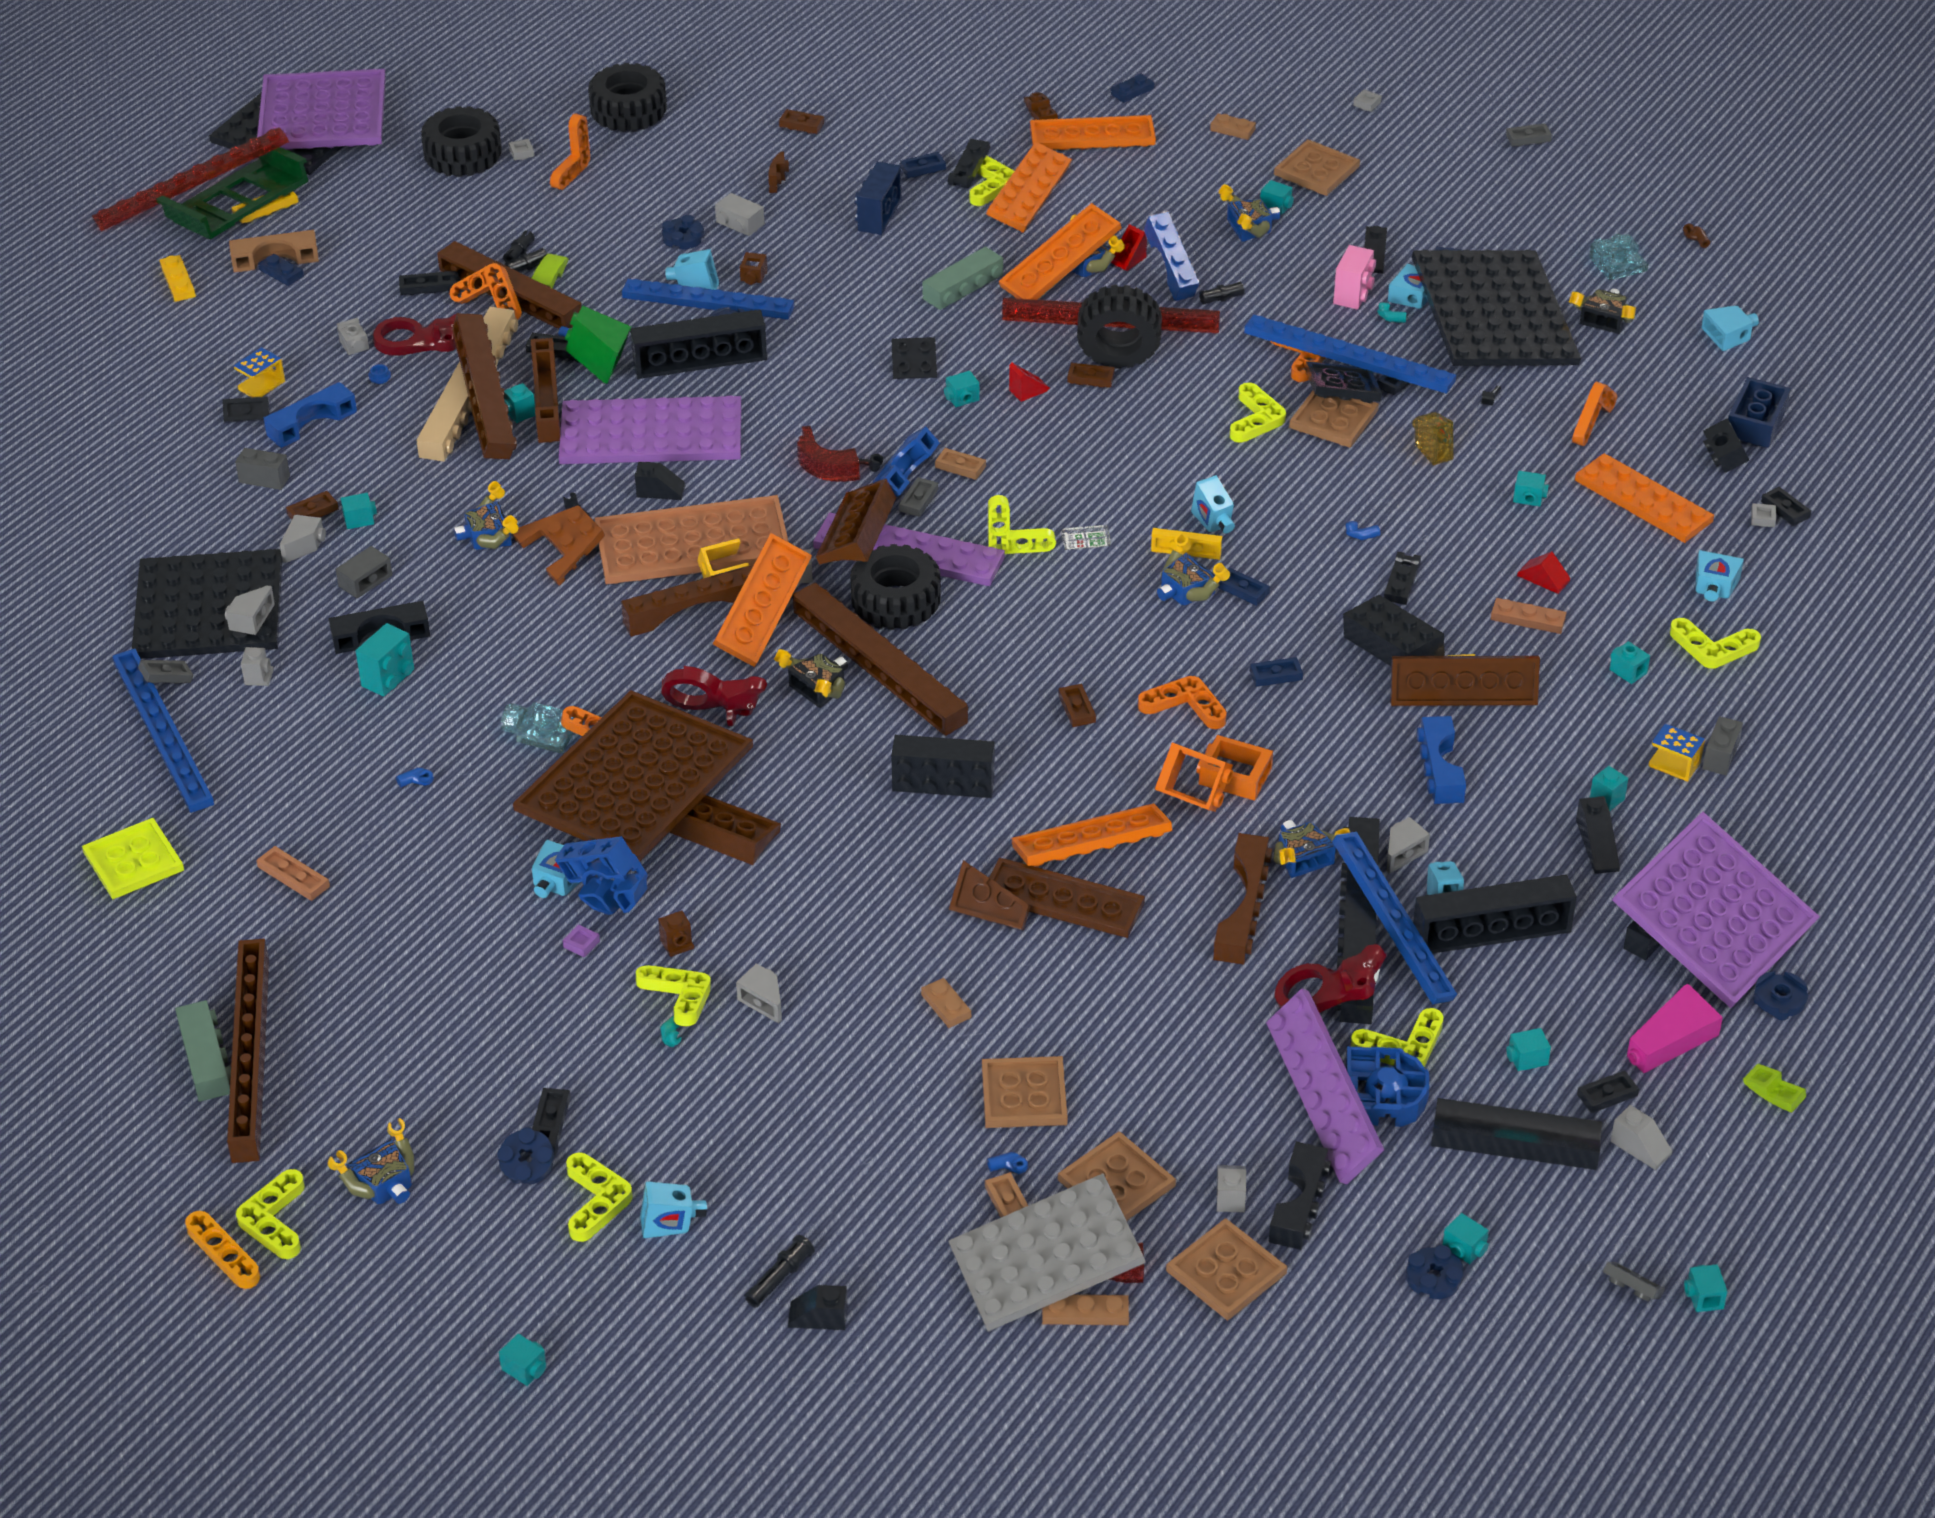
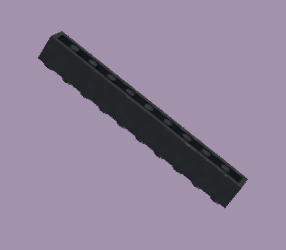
M1349 817L1348 827L1343 828H1348L1350 833H1358L1378 865L1380 819ZM1346 863L1341 865V878H1346V881H1341L1340 896L1345 897V900H1340L1339 915H1344V918H1339L1338 934H1343V937H1338L1337 953H1342V956L1337 957V969L1343 960L1360 954L1368 945L1376 944V912ZM1374 994L1365 1000H1350L1336 1005L1335 1011H1340L1339 1022L1372 1024Z

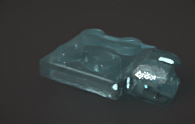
M535 702L528 708L513 703L506 705L505 708L507 709H504L501 718L503 723L501 729L503 731L515 734L516 742L563 754L574 732L562 726V709Z

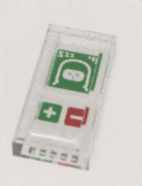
M1107 525L1061 529L1065 550L1111 546Z

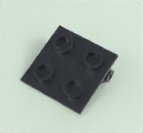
M935 337L891 339L893 379L937 378Z

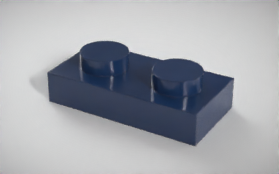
M1141 73L1111 87V95L1125 103L1153 90L1154 81Z
M939 152L900 160L901 170L907 179L946 170V162Z
M272 254L258 263L260 271L287 286L304 277L303 269L276 254Z
M1232 568L1229 569V579L1226 581L1220 580V585L1217 587L1256 606L1270 593L1269 585Z
M1297 657L1250 664V674L1255 687L1303 680V671Z

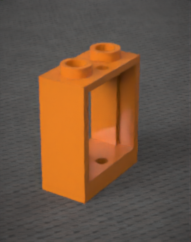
M1217 735L1213 743H1209L1206 748L1205 755L1216 759L1220 756L1254 766L1249 776L1233 772L1232 779L1229 784L1225 785L1223 792L1255 801L1272 770L1273 751ZM1199 760L1196 773L1199 774V785L1213 788L1220 768L1213 766L1214 764Z
M1171 743L1154 790L1216 812L1217 808L1223 803L1225 785L1229 784L1232 779L1233 770L1231 769L1233 765L1187 747ZM1186 754L1220 767L1208 802L1173 789Z

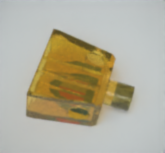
M1436 412L1416 417L1412 422V426L1415 429L1416 447L1433 466L1453 460V421Z

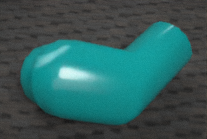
M674 1015L660 1027L662 1041L668 1047H674L681 1042V1037H677L679 1032L676 1031L680 1025L674 1022Z

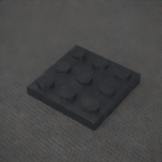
M1306 361L1305 372L1317 396L1321 398L1334 396L1346 401L1360 399L1365 403L1381 401L1382 392L1372 371L1353 366Z

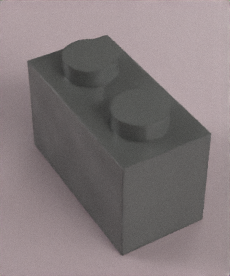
M244 448L235 461L239 483L282 490L290 477L287 455Z
M372 546L336 568L338 586L357 599L393 576L390 558Z
M1721 716L1718 717L1706 747L1702 769L1727 776L1739 746L1743 722Z

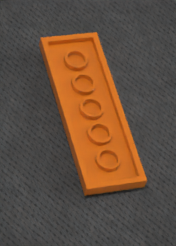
M1152 115L1030 120L1032 146L1037 142L1050 149L1066 150L1098 147H1146L1156 144Z
M1035 142L992 202L986 215L1024 233L1069 168L1072 159Z
M1091 203L1000 279V287L1029 307L1122 229L1120 222Z
M1605 453L1575 475L1576 482L1684 543L1710 525L1714 520V514Z
M770 533L722 624L713 645L755 667L812 555Z
M1153 803L1011 838L1012 847L1028 866H1041L1044 862L1051 860H1065L1069 856L1089 854L1093 850L1100 848L1110 849L1114 848L1117 844L1125 842L1135 843L1140 841L1141 838L1162 836L1164 833L1172 831V822Z

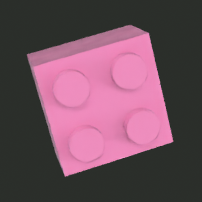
M1352 245L1348 246L1336 268L1333 304L1359 309L1361 303L1366 301L1368 290H1372L1374 285V277H1372V272H1374L1376 260L1373 259L1374 250Z

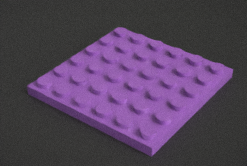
M385 69L264 75L257 141L263 139L286 150L382 144L386 82Z
M1704 812L1699 814L1612 899L1614 903L1730 1008L1757 982L1758 978L1765 974L1820 917Z

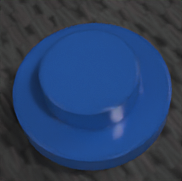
M383 364L372 366L368 374L369 380L376 384H384L391 378L390 370Z

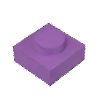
M578 924L564 938L563 948L585 958L600 942L599 934Z

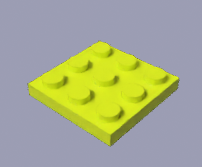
M154 818L82 846L84 855L112 900L184 871L182 861Z

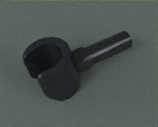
M1497 385L1491 392L1483 391L1481 404L1493 406L1495 396L1501 390V387Z
M873 454L870 459L852 457L851 462L869 466L871 471L876 472L880 469V465L883 464V456Z
M571 492L570 499L563 497L566 510L579 505L576 493Z

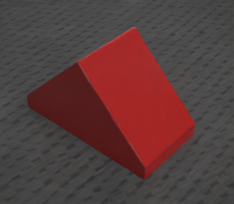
M1130 224L1121 238L1124 243V249L1121 252H1115V257L1111 261L1112 264L1126 271L1144 260L1147 253V236L1145 232Z
M1013 362L1009 365V391L1021 402L1045 393L1050 389L1035 374Z
M1553 551L1529 560L1517 573L1518 577L1557 594L1570 582L1569 575Z

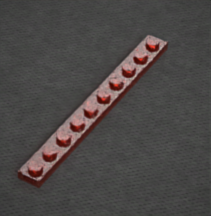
M280 127L271 129L262 136L252 138L240 146H235L226 153L213 156L209 161L197 164L190 170L178 173L171 179L155 184L152 188L139 191L133 197L120 200L116 205L107 209L99 210L97 214L92 215L94 223L100 231L108 229L158 205L159 203H157L156 199L162 195L171 199L289 143L287 135Z
M1003 298L1002 320L1078 325V313L1082 302ZM1159 307L1162 313L1161 330L1219 333L1220 311ZM1112 322L1104 325V327L1135 328V326L1126 322Z

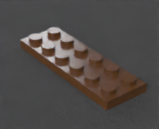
M1392 656L1391 706L1538 705L1540 657Z
M1000 857L989 876L993 881L1031 906L1029 912L1125 938L1129 937L1145 903V896L1028 866L1027 864Z

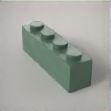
M985 246L922 281L923 299L939 310L949 306L1002 276L1003 257Z
M207 1000L176 1007L175 1011L198 1101L201 1102L230 1094L231 1068L230 1066H224L225 1063H229L225 1047L219 1048V1044H223L220 1028L214 1029V1026L218 1025L215 1009L209 1010Z

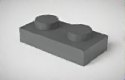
M1546 123L1506 128V137L1511 146L1551 142L1552 134Z
M917 477L899 503V511L920 517L937 493L938 482Z
M141 660L138 666L145 680L151 683H191L194 676L185 661Z
M1616 1261L1607 1262L1603 1273L1610 1276V1282L1623 1288L1627 1285L1635 1289L1634 1295L1645 1301L1660 1299L1665 1290L1662 1286Z

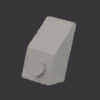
M294 515L280 543L283 562L288 563L317 551L320 543L325 540L326 529L322 526L321 518Z
M265 586L234 598L231 605L227 606L225 610V619L228 621L229 630L253 635L257 634L275 605L272 586Z
M1410 817L1395 823L1390 828L1386 869L1389 874L1428 852L1430 834Z
M756 963L736 982L737 1000L773 1021L780 1023L782 1021L777 975L772 970Z
M1629 1105L1614 1120L1610 1142L1654 1170H1657L1672 1155V1149L1654 1119L1637 1108Z
M1217 1165V1212L1245 1213V1166Z

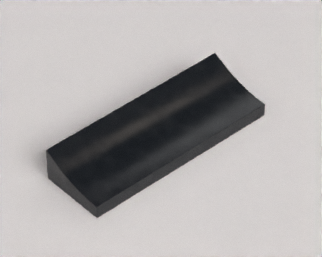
M1437 1098L1431 1146L1597 1170L1602 1121Z

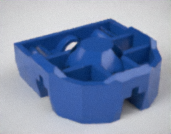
M623 837L566 843L555 858L556 863L570 883H583L584 886L578 896L584 903L598 912L611 915L621 908L623 913H629L647 890L648 874L637 856L632 853ZM630 869L631 871H637V873L627 874Z
M1347 1046L1345 1068L1356 1091L1358 1089V1080L1366 1081L1365 1092L1358 1093V1096L1372 1125L1378 1126L1379 1117H1385V1114H1390V1118H1395V1127H1403L1416 1122L1425 1110L1430 1088L1429 1071L1422 1065L1419 1059L1405 1053L1402 1048ZM1385 1055H1390V1059H1395L1394 1067H1380V1058L1384 1059ZM1378 1083L1383 1086L1382 1091L1375 1087ZM1385 1098H1390V1102H1395V1104L1380 1103V1101L1385 1102Z

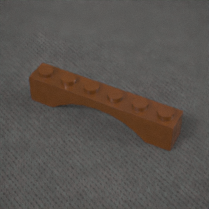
M553 338L531 339L538 443L560 441Z
M753 565L622 600L623 623L632 637L654 631L670 616L693 605L715 601L734 603Z
M1238 833L1234 854V870L1240 876L1245 886L1246 894L1238 909L1218 924L1214 941L1213 960L1244 965L1246 955L1252 954L1253 939H1250V936L1256 935L1257 921L1254 920V917L1259 918L1261 902H1258V899H1263L1265 884H1262V881H1267L1269 866L1265 865L1266 863H1271L1273 848H1268L1269 837Z

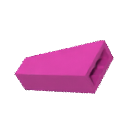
M1686 984L1630 1038L1627 1057L1633 1065L1637 1066L1643 1073H1646L1719 1036L1723 1017L1689 984Z

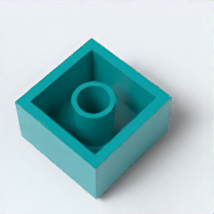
M388 623L355 650L361 686L383 697L415 669L409 633Z

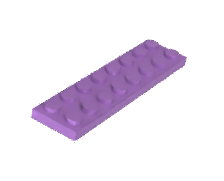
M829 512L813 540L814 548H820L836 514ZM885 524L873 550H876L878 546L884 545L888 547L890 544H897V546L910 545L913 549L917 547L923 553H928L936 561L941 576L985 586L991 585L1005 558V550Z
M1301 988L1266 1024L1323 1147L1328 1148V1158L1332 1161V1167L1339 1182L1347 1185L1381 1154L1384 1148L1309 991Z

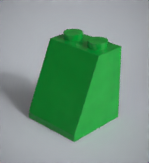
M582 306L579 313L574 312L570 321L573 328H569L565 336V340L568 341L565 350L602 382L607 384L621 358L632 326Z

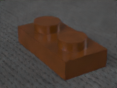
M786 109L779 119V127L804 131L810 134H818L824 125V116Z
M1071 363L1067 383L1111 388L1115 367Z
M328 491L286 507L287 515L291 520L294 515L320 518L339 510L338 502Z
M1082 684L1058 688V696L1072 727L1096 723V714Z

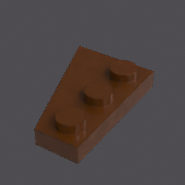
M963 860L949 910L1024 931L1031 906Z

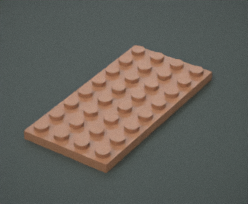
M778 495L594 518L595 523L603 530L605 535L598 543L605 584L701 573L697 561L701 548L738 538L741 543L737 554L709 561L713 571L748 563L749 566L754 565L770 533L789 542Z

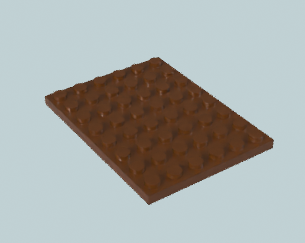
M630 690L513 802V809L518 813L584 841L623 837L632 853L641 861L753 748V739Z

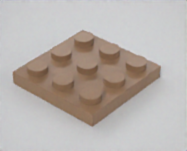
M1307 139L1274 168V175L1327 196L1360 167V160Z
M1312 391L1291 418L1289 428L1351 448L1378 412L1379 403H1365L1360 399L1346 401L1334 396L1321 398Z
M1063 1056L982 1059L985 1128L1067 1125Z
M1120 1131L1058 1173V1181L1067 1189L1103 1173L1126 1221L1176 1186V1179Z
M1225 1218L1166 1264V1272L1228 1321L1286 1275L1287 1266Z

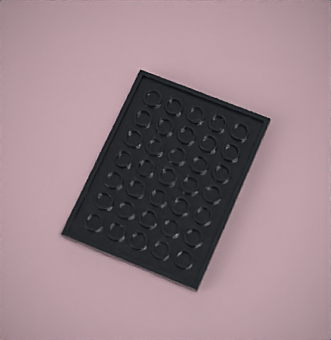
M1413 250L1411 258L1424 287V292L1453 366L1580 364V354L1536 250Z

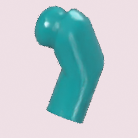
M1380 302L1378 304L1379 309H1377V313L1386 321L1406 323V312L1389 310L1390 304L1388 302Z

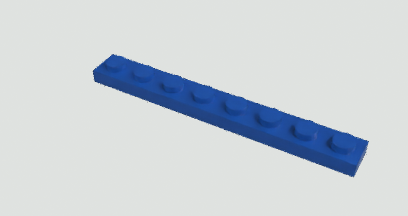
M627 279L622 290V298L710 310H717L723 307H730L731 311H738L737 308L745 311L760 309L764 317L788 320L794 308V300L639 279Z
M1351 832L1336 835L1332 841L1432 1005L1453 1001L1457 996L1456 991L1358 833Z

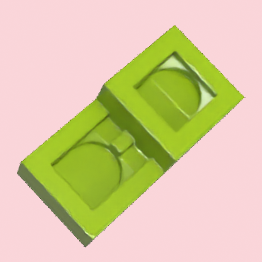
M548 253L538 265L532 279L553 288L557 277H561L564 272L568 257Z
M1759 1063L1743 1078V1083L1756 1094L1791 1113L1806 1098L1805 1088L1783 1081L1780 1071Z

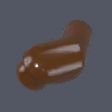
M1691 223L1684 225L1683 232L1688 239L1698 241L1702 248H1707L1711 242L1701 227L1694 226Z

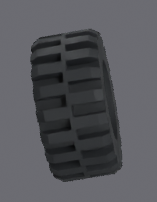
M639 63L614 64L612 67H605L602 71H598L589 82L590 113L593 119L604 128L608 127L610 130H620V132L644 130L650 125H655L666 113L667 101L664 78L657 70L651 69L650 66H641Z
M472 106L446 108L444 111H438L434 116H430L422 126L421 138L424 159L432 169L440 174L443 172L447 176L455 175L456 177H462V175L472 176L474 173L479 174L484 172L485 169H490L501 156L502 146L498 121L489 112H484L483 109H474Z
M1118 284L1111 285L1110 288L1102 287L1099 289V292L1094 291L1082 302L1081 308H1079L1077 328L1079 346L1088 357L1091 356L1094 362H1101L1103 366H1115V368L1121 369L1122 366H1127V368L1134 367L1136 363L1140 365L1146 361V358H1151L1160 346L1162 313L1158 303L1147 292L1144 294L1142 289L1137 287L1133 289L1130 285L1118 287ZM1112 322H1126L1135 326V328L1119 332L1107 329L1104 325Z
M890 544L888 547L884 545L878 546L876 550L872 551L868 562L856 561L851 569L852 607L860 617H863L864 621L869 624L874 623L875 627L882 628L883 626L890 630H894V628L907 629L911 625L915 627L920 625L921 621H927L938 609L941 601L939 566L928 553H923L917 547L913 549L910 545L897 546V544ZM898 585V586H905V587L889 588L888 586Z

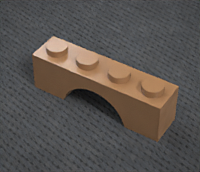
M314 230L229 240L234 273L255 270L259 262L272 254L290 258L297 264L319 262Z

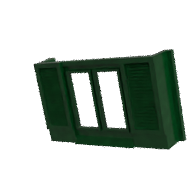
M259 139L255 142L259 155L258 160L181 204L163 195L157 198L156 201L162 205L165 217L207 239H212L259 208L309 182L304 168V163L307 162L306 158L266 140ZM245 180L269 192L254 201L230 190V188ZM223 194L246 206L230 214L206 202Z

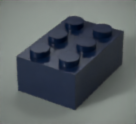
M877 161L873 169L869 170L868 178L863 181L861 190L856 193L854 200L857 205L855 221L858 222V231L878 235L883 234L902 200L901 165Z
M1750 377L1746 378L1728 416V420L1739 441L1767 448L1770 447L1786 413L1791 388Z

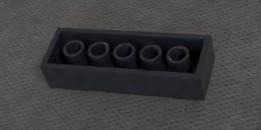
M760 309L630 328L633 365L637 379L767 360L766 327Z
M1567 874L1416 897L1413 924L1432 954L1571 933L1577 896Z

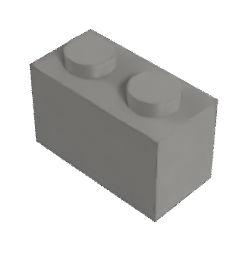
M733 193L728 194L715 204L716 222L747 236H750L765 224L763 206Z

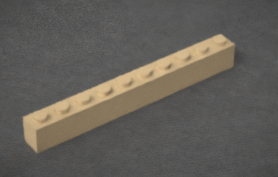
M489 307L483 319L484 323L488 325L487 335L488 339L492 341V354L496 357L497 368V363L500 358H503L506 346L510 345L513 333L517 332L518 320L515 319L514 310ZM460 362L417 438L419 458L445 462L448 454L453 451L456 439L460 438L463 426H466L472 409Z

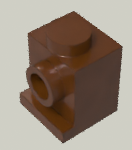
M746 252L740 265V281H744L749 285L762 283L764 275L768 272L767 254ZM751 261L759 262L758 266H751Z
M682 910L658 918L660 941L670 957L694 949L691 925Z

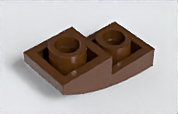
M1035 92L1030 94V96L1024 97L1026 107L1034 120L1058 119V113L1050 107V99L1043 93Z
M784 151L779 152L770 164L768 172L769 193H777V184L785 181V172H789V160H784Z

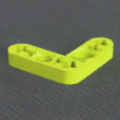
M986 155L977 174L987 180L970 190V203L975 206H983L994 200L1014 173V170Z
M1243 383L1239 386V400L1252 410L1254 414L1231 424V440L1243 443L1285 423L1286 410L1254 383ZM1263 403V404H1267V405L1261 406V405H1257V404Z
M995 495L988 500L989 547L1005 550V554L1047 552L1056 546L1055 533L1051 529L1010 530L1009 501L1005 496ZM997 505H1001V513H997ZM996 522H1003L1005 524L1000 528L993 527V524ZM997 536H1001V544H997ZM1021 538L1028 540L1025 544H1018L1016 541Z
M1685 618L1672 620L1670 627V636L1700 664L1711 669L1718 668L1756 651L1761 641V635L1758 631L1744 629L1713 642L1691 621ZM1691 641H1697V642H1700V643H1702V644H1701V645H1695V644H1692ZM1725 647H1733L1736 650H1727Z
M651 965L641 966L636 970V985L639 988L680 994L674 1006V1022L676 1024L691 1026L698 1021L711 989V978L708 974Z
M1435 1008L1422 1010L1407 1042L1371 1030L1358 1029L1352 1034L1350 1047L1371 1048L1377 1044V1047L1402 1048L1405 1053L1414 1056L1416 1051L1419 1052L1416 1058L1425 1067L1442 1030L1444 1016ZM1433 1020L1430 1028H1428L1427 1022ZM1423 1036L1428 1038L1430 1041L1427 1043L1418 1042L1416 1038ZM1385 1055L1384 1059L1380 1058V1062L1394 1066L1395 1059H1390V1055Z
M578 1152L570 1155L566 1161L568 1176L596 1195L568 1221L570 1237L577 1242H584L592 1238L632 1201L633 1196L632 1187L628 1181L589 1155ZM598 1176L606 1178V1181L600 1184L594 1183L592 1180ZM597 1207H605L608 1209L607 1212H605L604 1214H596L593 1212L594 1209Z
M296 1169L282 1172L240 1205L236 1211L238 1226L282 1259L296 1257L300 1253L301 1246L298 1235L275 1218L274 1215L304 1191L305 1185L302 1173ZM269 1196H275L278 1198L275 1202L270 1204L263 1202V1200ZM266 1227H274L276 1229L268 1235L261 1233Z

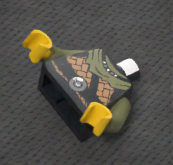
M1598 289L1592 295L1585 298V295L1579 292L1572 291L1569 303L1574 304L1581 311V325L1620 334L1623 320L1625 323H1631L1634 320L1636 307L1626 304L1627 297L1621 295L1617 289L1609 291Z
M779 649L774 660L779 662L781 668H788L789 686L810 702L822 708L832 698L838 699L841 697L845 687L844 671L848 669V663L843 657L832 661L823 654H817L807 659L798 660L791 657V654L786 650Z

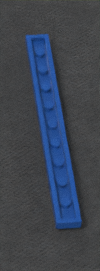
M1253 315L1244 328L1245 334L1447 394L1456 382V374L1415 363L1384 352L1368 349L1364 346L1348 343L1344 340H1338L1283 322L1267 319L1263 316Z
M136 649L113 655V663L189 812L192 813L213 806V797L155 685L147 682L138 669L141 659Z

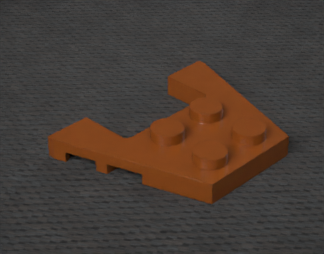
M578 505L518 528L517 533L512 534V537L523 549L540 537H546L564 556L546 568L548 575L560 586L565 581L564 576L570 570H575L577 568L576 563L583 555L587 556L605 535L603 530Z

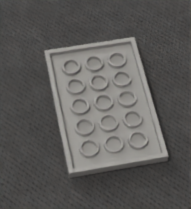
M1103 1173L948 1240L987 1331H991L1146 1263Z

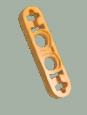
M195 1211L187 1216L185 1225L188 1235L238 1287L249 1289L259 1283L260 1272L256 1262L208 1213ZM199 1225H204V1228H205V1231H204V1232H203L202 1228H201ZM212 1238L222 1239L217 1245L207 1244ZM226 1255H238L237 1259L232 1262L223 1260ZM241 1267L243 1268V1271H244L246 1274H243V1275L241 1274V1270H240Z

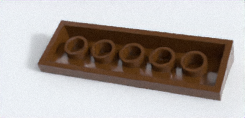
M886 478L845 494L816 555L820 565L841 560L868 562L896 500V496Z
M705 795L669 833L754 865L765 847L780 833L781 823Z

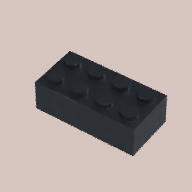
M1377 595L1343 613L1344 638L1391 666L1392 656H1445L1444 633L1381 595Z
M895 735L891 754L892 791L992 798L995 778V741Z

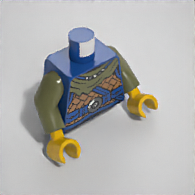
M1223 184L1219 194H1221L1220 197L1223 201L1228 202L1227 220L1240 240L1243 242L1256 237L1261 238L1263 235L1270 233L1272 221L1280 219L1278 207L1268 209L1261 199L1241 200L1232 194L1233 189L1230 186Z
M1074 214V215L1071 217L1070 221H1071L1074 217H1076L1077 215ZM1112 236L1109 239L1111 248L1105 244L1101 245L1071 272L1081 277H1087L1094 273L1105 271L1107 267L1111 266V261L1115 257L1114 253L1121 252L1124 249V243L1117 236Z
M497 481L489 484L488 491L491 493L489 496L486 495L476 508L465 512V525L454 527L456 540L460 541L470 538L472 546L476 550L512 545L511 534H515L518 531V521L512 515L505 517L499 501H495L496 498L500 499L505 495V490Z
M1180 533L1175 537L1177 548L1172 550L1161 572V587L1157 589V594L1162 601L1172 597L1181 605H1187L1195 601H1206L1211 595L1215 594V590L1220 585V580L1226 581L1229 579L1230 572L1222 563H1217L1213 568L1214 573H1212L1188 553L1182 555L1183 551L1191 548V541L1187 537L1186 541L1182 543L1184 536Z
M1288 820L1281 825L1279 842L1274 847L1273 860L1276 864L1285 865L1291 878L1332 865L1335 862L1336 847L1332 842L1336 835L1350 833V830L1343 828L1337 830L1335 834H1330L1318 829L1313 823L1308 822L1296 826L1292 820Z
M398 1118V1124L401 1127L399 1131L393 1130L390 1122L387 1126V1132L396 1138L395 1142L390 1139L347 1163L346 1166L347 1156L343 1151L339 1150L336 1153L341 1163H336L331 1156L328 1159L329 1168L340 1172V1179L352 1195L371 1199L376 1204H382L391 1198L396 1203L402 1204L409 1198L410 1192L408 1189L412 1185L410 1176L414 1173V1154L408 1138L403 1136L405 1123L401 1118Z

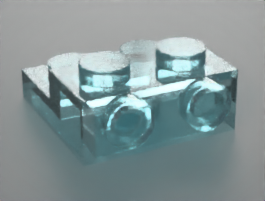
M1616 234L1612 238L1604 240L1598 238L1591 243L1589 257L1609 281L1648 271V263L1638 253L1639 245L1629 234Z

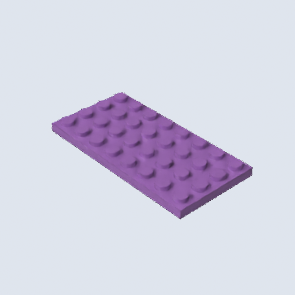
M741 396L563 401L559 464L741 459Z

